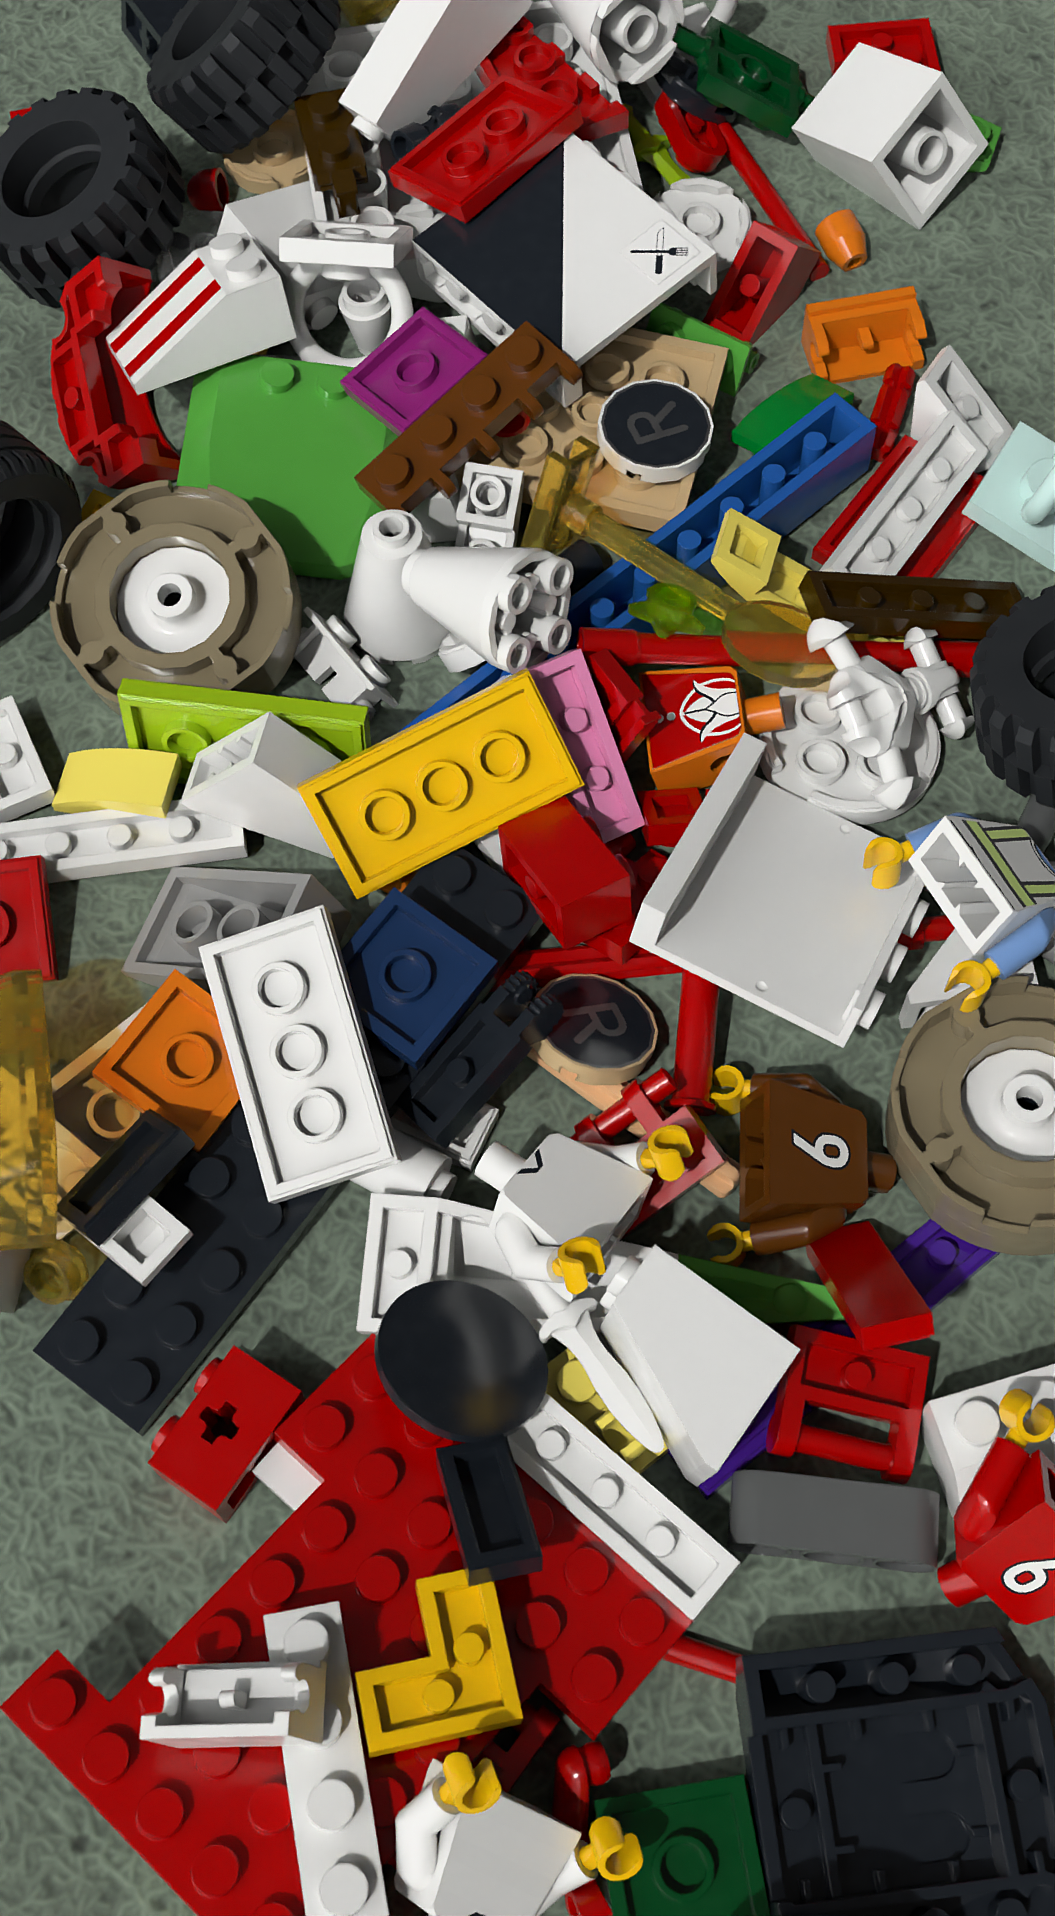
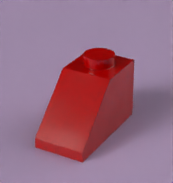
M754 220L703 322L741 341H748L754 344L798 299L822 252L779 227Z

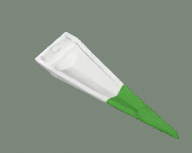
M371 1193L357 1332L367 1335L374 1333L376 1335L385 1313L400 1295L420 1284L439 1280L468 1282L497 1293L513 1304L528 1319L538 1336L543 1324L549 1317L524 1283L511 1278L512 1271L495 1236H493L489 1228L494 1211L438 1197ZM619 1241L604 1260L606 1272L603 1275L594 1273L588 1280L589 1285L587 1289L577 1294L572 1300L573 1302L582 1298L596 1299L597 1308L589 1313L596 1333L601 1332L599 1328L609 1311L599 1303L607 1291L606 1288L630 1255L643 1262L652 1248ZM665 1251L764 1324L845 1320L825 1285Z

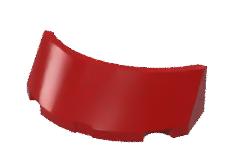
M98 255L65 283L60 298L65 314V324L61 334L56 338H52L51 348L52 395L56 403L59 427L77 463L82 466H91L98 475V482L109 488L122 490L158 480H176L178 478L181 456L163 436L151 410L147 392L137 395L106 341V337L149 295L152 283L151 272L149 269Z

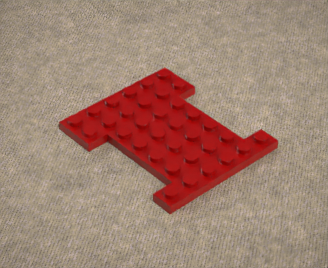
M374 1333L274 1431V1441L279 1443L321 1483L320 1486L110 1702L57 1649L0 1706L2 1712L196 1916H306L282 1746L175 1748L139 1739L141 1716L162 1712L164 1708V1691L162 1686H153L149 1682V1674L154 1668H178V1665L270 1662L263 1615L339 1601L382 1869L396 1854L395 1820L397 1814L421 1793L432 1759L444 1762L449 1754L461 1752L468 1755L472 1765L503 1730V1728L369 1758L355 1672L429 1657L415 1588L416 1579L464 1570L436 1466V1448L465 1442L449 1440L425 1430L409 1419L395 1405L384 1389L377 1372L374 1354L376 1335ZM515 1463L543 1554L542 1571L494 1581L520 1705L522 1708L535 1691L539 1689L582 1731L595 1741L688 1630L693 1621Z

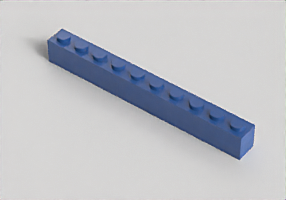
M833 393L572 596L567 616L572 629L568 645L560 654L576 649V638L580 627L634 629L644 633H664L727 583L710 560L724 515L730 508L781 535L782 539L868 470L877 426L837 393ZM549 653L544 661L553 658L557 655ZM487 662L400 731L491 686L502 676L513 674Z

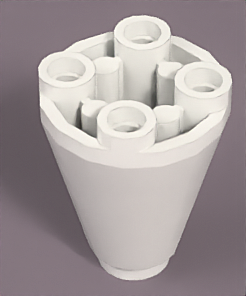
M430 547L428 549H418L412 553L404 565L402 586L405 593L411 596L414 603L489 664L503 671L515 674L525 668L541 663L549 653L558 655L568 645L572 629L567 616L571 597L570 585L574 575L573 566L569 560L556 556L547 550L538 547Z

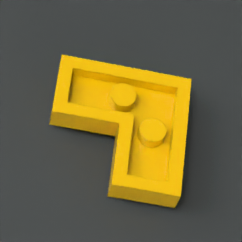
M465 1570L416 1579L415 1588L429 1657L355 1672L369 1758L522 1723L523 1714L494 1581L469 1586Z

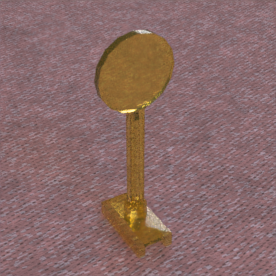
M581 435L574 440L569 460L556 451L547 454L521 547H538L555 555L571 545L574 532L583 538L589 536L698 607L720 618L723 621L721 627L722 643L730 657L747 672L769 683L790 688L816 687L831 680L837 668L824 647L810 653L807 645V632L812 623L809 613L793 605L772 600L737 601L723 592L717 585L605 515L601 506L585 497L600 447Z

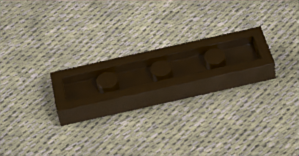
M807 570L798 587L812 622L816 619L826 618L838 622L848 621L854 623V626L844 632L848 634L906 636L911 628L918 627L924 630H936L938 633L936 638L982 640L983 637H986V631L1001 614L1009 617L1010 608L1023 599L1015 582Z

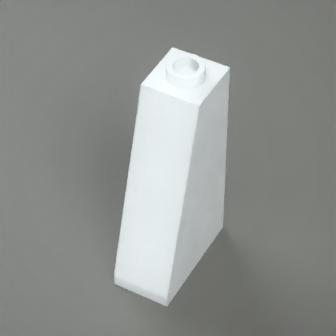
M399 0L338 101L355 116L351 126L361 135L379 145L383 137L391 141L392 133L413 122L423 124L432 117L427 115L428 110L433 105L438 107L443 105L524 16L533 2L531 0Z

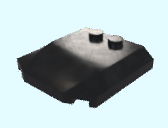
M996 1626L745 1655L736 1658V1705L755 1837L771 1916H800L820 1913L850 1916H1055V1743L1047 1702L1031 1677L1025 1678L1000 1643L1005 1640Z

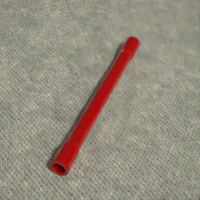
M580 627L576 638V649L581 648L585 661L591 654L607 648L621 666H633L642 663L837 670L824 647L810 653L807 639L644 633L634 629ZM849 640L860 658L869 655L894 672H903L904 669L917 667L910 649L904 650V642ZM935 641L934 644L941 660H946L949 666H953L959 677L970 678V670L973 667L972 657L979 642Z

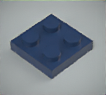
M395 887L341 950L364 1032L417 1071L499 970L496 959Z

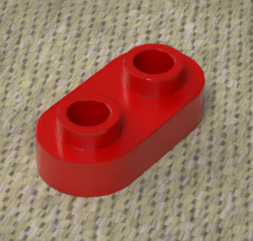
M662 90L654 104V110L659 124L675 152L677 162L684 169L693 173L714 171L727 152L726 141L717 123L702 120L686 112Z

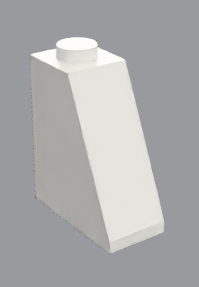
M310 180L226 204L217 236L226 233L242 234L246 232L279 273L283 288H285L291 272L299 262L279 261V237L303 219L316 220ZM322 274L313 281L304 301V318L308 330H320L333 321L338 311V299L344 283L326 280Z
M268 712L196 754L180 803L191 810L329 858H334L299 793L297 784L341 762V760L271 712Z

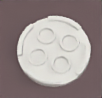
M808 669L802 671L800 678L791 681L778 691L783 703L786 728L756 734L757 739L767 743L759 764L769 783L856 825L886 821L913 807L928 790L940 758V736L931 712L914 714L909 747L905 751H901L907 776L922 778L919 788L911 791L905 803L897 810H889L878 803L871 792L883 784L877 758L864 757L849 748L841 738V735L846 733L837 710L829 711L826 698L831 679L838 670Z

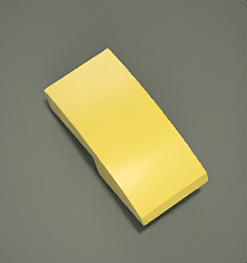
M100 748L69 753L52 802V807L54 811L70 814L111 809L166 819L182 769L181 760L177 753L129 748Z

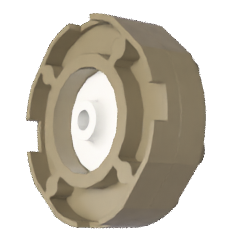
M158 480L128 488L77 525L60 552L56 562L61 571L56 586L55 601H49L51 623L56 641L92 690L112 711L121 717L117 692L122 678L266 695L277 687L293 661L301 635L303 617L301 594L295 573L280 544L247 502L229 491L208 484L207 489L173 486L170 480Z
M1009 976L1005 980L998 977L991 981L990 988L977 1010L972 1012L960 1011L964 999L971 992L975 991L971 986L925 1012L906 1036L900 1048L887 1100L885 1114L887 1148L889 1154L896 1161L898 1174L930 1219L949 1233L975 1246L999 1253L1025 1256L1055 1254V989L1027 985L1029 976Z

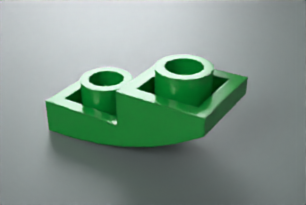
M812 373L784 386L755 407L732 430L731 442L751 451L754 456L833 393H837L850 405L853 404L854 393Z

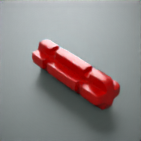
M893 363L886 369L883 385L880 387L870 417V421L877 426L870 460L875 459L879 463H883L894 448V441L897 438L916 376L911 366L903 367L898 363Z

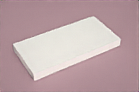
M321 905L198 947L268 1202L276 1204L401 1163L402 1158L329 909Z

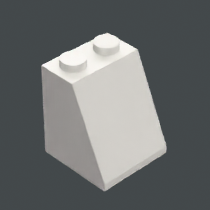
M861 42L856 45L791 128L816 162L918 230L923 227L988 146V142L943 72Z
M654 1245L643 1262L630 1255L606 1288L607 1291L599 1303L609 1311L599 1329L622 1368L641 1391L655 1417L662 1438L685 1479L698 1487L718 1472L800 1349L657 1245Z

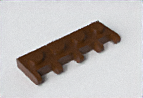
M526 320L363 468L354 479L360 490L382 511L397 509L410 513L436 489L449 500L458 492L454 483L449 479L456 470L478 450L493 460L501 452L493 437L521 411L525 412L531 419L537 420L545 411L536 397L560 375L570 384L575 385L583 377L582 371L575 362Z

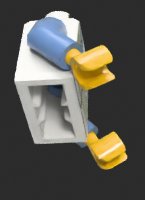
M956 812L905 834L907 841L900 844L888 837L873 839L865 850L863 862L864 869L878 865L873 870L872 886L877 889H889L895 886L900 879L902 863L909 861L973 955L984 954L985 961L982 963L972 960L958 963L953 968L946 983L944 992L951 990L954 985L959 983H966L974 988L975 991L971 992L964 999L960 1007L961 1012L977 1010L981 1006L994 978L998 976L1002 980L1007 979L1039 956L1051 941L1055 933V862H1049L1027 831L1021 827L984 821L966 813Z

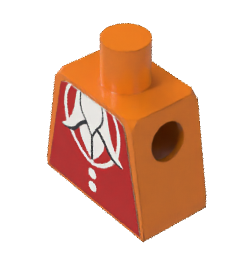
M731 666L658 670L639 673L640 689L645 695L642 698V703L649 712L657 710L662 717L646 736L650 774L658 790L697 787L700 790L711 786L744 732L752 736L786 728L785 713L780 693L776 692L746 698L739 673L736 668Z

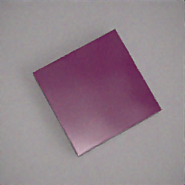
M422 307L340 381V384L349 397L399 437L488 355L426 308Z

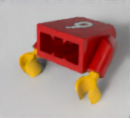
M1016 1388L1010 1390L1002 1398L999 1405L1001 1421L1009 1430L1005 1438L995 1437L954 1515L956 1559L940 1566L937 1570V1577L943 1593L955 1607L961 1608L987 1595L1015 1623L1028 1625L1055 1616V1465L1040 1449L1031 1454H1028L1024 1449L1028 1442H1041L1053 1434L1055 1418L1049 1408L1038 1403L1032 1410L1031 1416L1023 1422L1025 1413L1031 1408L1032 1396L1023 1389Z

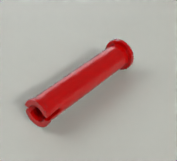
M682 968L673 1079L678 1089L672 1093L671 1099L664 1102V1109L675 1113L684 1105H691L698 1116H711L717 1113V1106L711 1103L720 986Z

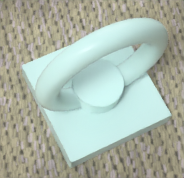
M1020 421L961 513L1054 572L1055 442Z

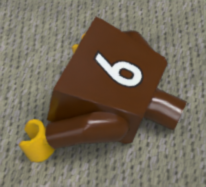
M730 1065L720 1066L713 1073L714 1085L735 1088L733 1092L728 1094L712 1093L711 1103L717 1106V1114L723 1116H731L740 1112L739 1221L751 1224L750 1230L740 1232L736 1226L730 1223L713 1225L707 1233L709 1241L719 1240L724 1237L731 1238L737 1242V1246L729 1255L712 1257L710 1259L712 1262L738 1267L743 1262L747 1251L754 1250L758 1256H764L806 1247L839 1230L843 1226L848 1214L866 1204L868 1191L885 1194L891 1190L897 1171L896 1161L893 1156L867 1150V1119L860 1110L843 1105L841 1099L812 1075L807 1073H754L751 1079H744L741 1071Z

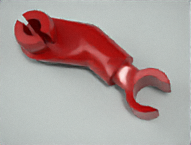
M599 1741L587 1742L578 1748L575 1745L565 1748L556 1759L551 1815L581 1832L579 1840H583L587 1844L591 1843L588 1824L589 1786L602 1785L611 1776L607 1753ZM596 1878L565 1894L566 1909L569 1916H613L608 1903L596 1883Z

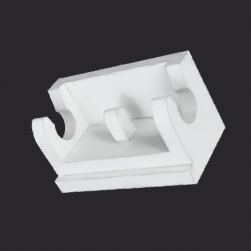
M322 1660L188 1664L178 1665V1668H154L148 1678L153 1686H162L164 1691V1708L162 1712L141 1716L139 1739L175 1748L322 1745L327 1662Z

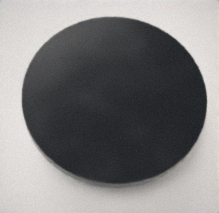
M439 1280L420 1284L404 1292L390 1305L377 1330L374 1346L375 1363L384 1389L395 1405L409 1419L437 1436L465 1443H485L505 1438L521 1429L531 1419L544 1398L548 1383V1363L544 1347L537 1332L528 1319L513 1304L489 1289L476 1284L455 1280Z

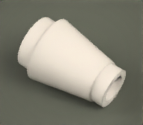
M375 278L347 280L342 287L338 306L359 351L366 356L372 353L385 340L391 325V306L386 292Z

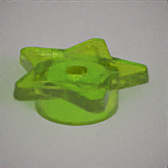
M654 584L647 588L645 601L628 605V613L651 623L656 635L660 638H667L677 631L700 636L706 628L693 615L698 605L695 596L689 590L676 584Z

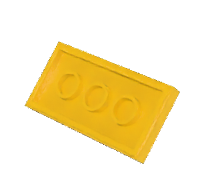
M525 668L298 783L297 789L356 899H359L498 829L499 825L546 805L585 784L529 670Z

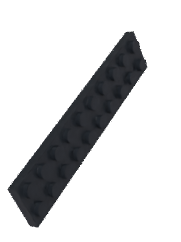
M462 847L423 866L402 893L496 959L499 970L418 1071L365 1033L390 1119L399 1109V1106L396 1104L398 1097L478 1004L483 1001L543 924L542 919L522 887ZM240 1100L200 1153L194 1150L154 1199L192 1232L191 1238L146 1287L107 1257L33 1349V1352L138 1434L144 1436L340 1183L276 1204L268 1202Z

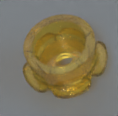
M49 1239L44 1245H37L33 1248L30 1259L24 1265L23 1277L27 1288L38 1300L46 1304L57 1305L65 1300H74L83 1289V1283L88 1280L89 1272L83 1254L76 1247L59 1239Z

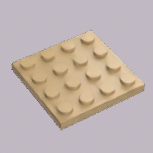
M630 327L580 366V370L583 373L581 378L583 395L565 408L544 390L536 397L545 411L537 420L530 418L528 428L519 435L505 438L495 435L493 439L500 447L501 452L493 460L478 450L467 462L524 471L522 503L656 532L688 507L698 469L677 481L662 483L640 481L641 475L633 474L628 470L626 475L615 470L601 454L597 439V426L602 405L615 390L631 382L658 379L678 383L695 392L707 405L712 417L729 348ZM466 462L455 471L460 489Z

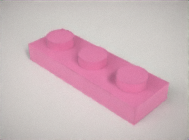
M581 648L569 650L527 668L585 784L564 796H566L581 816L589 815L594 820L601 833L603 843L645 825Z

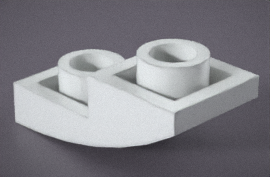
M466 461L455 519L459 524L455 547H516L523 496L524 471Z

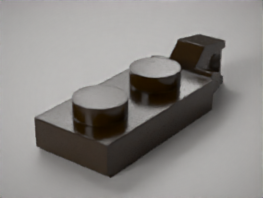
M346 88L321 91L315 94L300 96V98L297 97L294 100L296 118L315 192L332 190L339 218L361 214L357 198V185L369 182L367 164L359 134L351 126L354 116L338 102Z

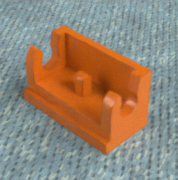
M914 286L806 304L801 343L811 373L837 384L885 375L887 367L893 363H898L903 367L911 366L914 370L922 369L925 359L918 340L927 338V331L916 300L917 293Z

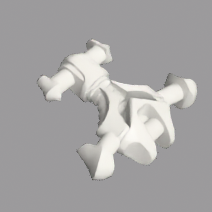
M826 618L813 620L807 632L809 651L811 653L824 647L838 670L831 679L826 698L829 711L837 710L846 733L841 735V738L849 748L864 757L877 758L883 784L872 790V795L885 808L897 810L905 803L910 792L919 788L922 779L921 777L907 776L901 751H905L909 747L914 714H925L935 706L944 727L940 729V732L950 739H960L974 723V715L966 717L956 694L960 692L957 683L960 682L959 675L953 666L948 665L946 660H941L932 639L938 635L936 630H924L914 627L907 632L904 639V650L910 649L917 667L904 669L898 675L869 655L859 657L844 633L854 626V623L848 621L838 622Z

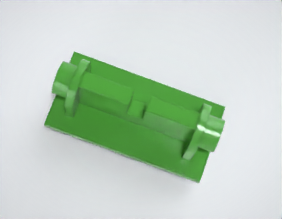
M664 303L659 304L651 311L646 331L729 348L719 390L735 397L744 372L751 374L758 363L760 354L752 350L753 344L748 341H741L683 313L681 309L672 308Z

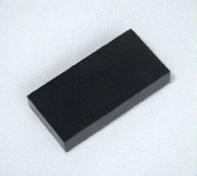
M152 1109L146 1110L58 1202L54 1209L69 1224L100 1247L193 1148L195 1143L181 1128Z
M507 1437L492 1442L461 1443L436 1448V1466L468 1585L474 1586L542 1571L543 1554Z

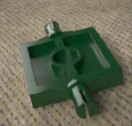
M712 16L703 28L701 35L677 23L672 40L677 43V49L694 57V61L697 62V91L702 93L713 105L721 108L729 107L748 117L749 121L763 131L772 130L788 138L793 131L791 128L799 119V114L802 115L815 99L813 95L806 92L799 79V63Z

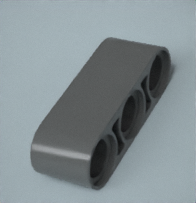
M764 1470L735 1471L732 1474L727 1547L731 1550L747 1554L912 1573L934 1572L938 1570L940 1495L927 1489Z

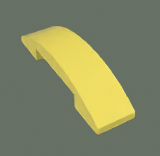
M730 508L724 515L710 560L725 581L746 601L772 620L807 639L808 628L812 621L798 587L807 570H812L777 551L781 535ZM845 633L849 640L904 642L905 636Z

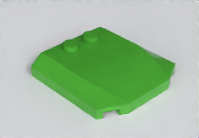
M248 355L194 375L176 486L207 489L208 484L229 491L246 501L282 547L295 575L337 580L352 577L363 526L370 517L382 511L360 490L354 477L398 436L346 394L340 381L355 367Z

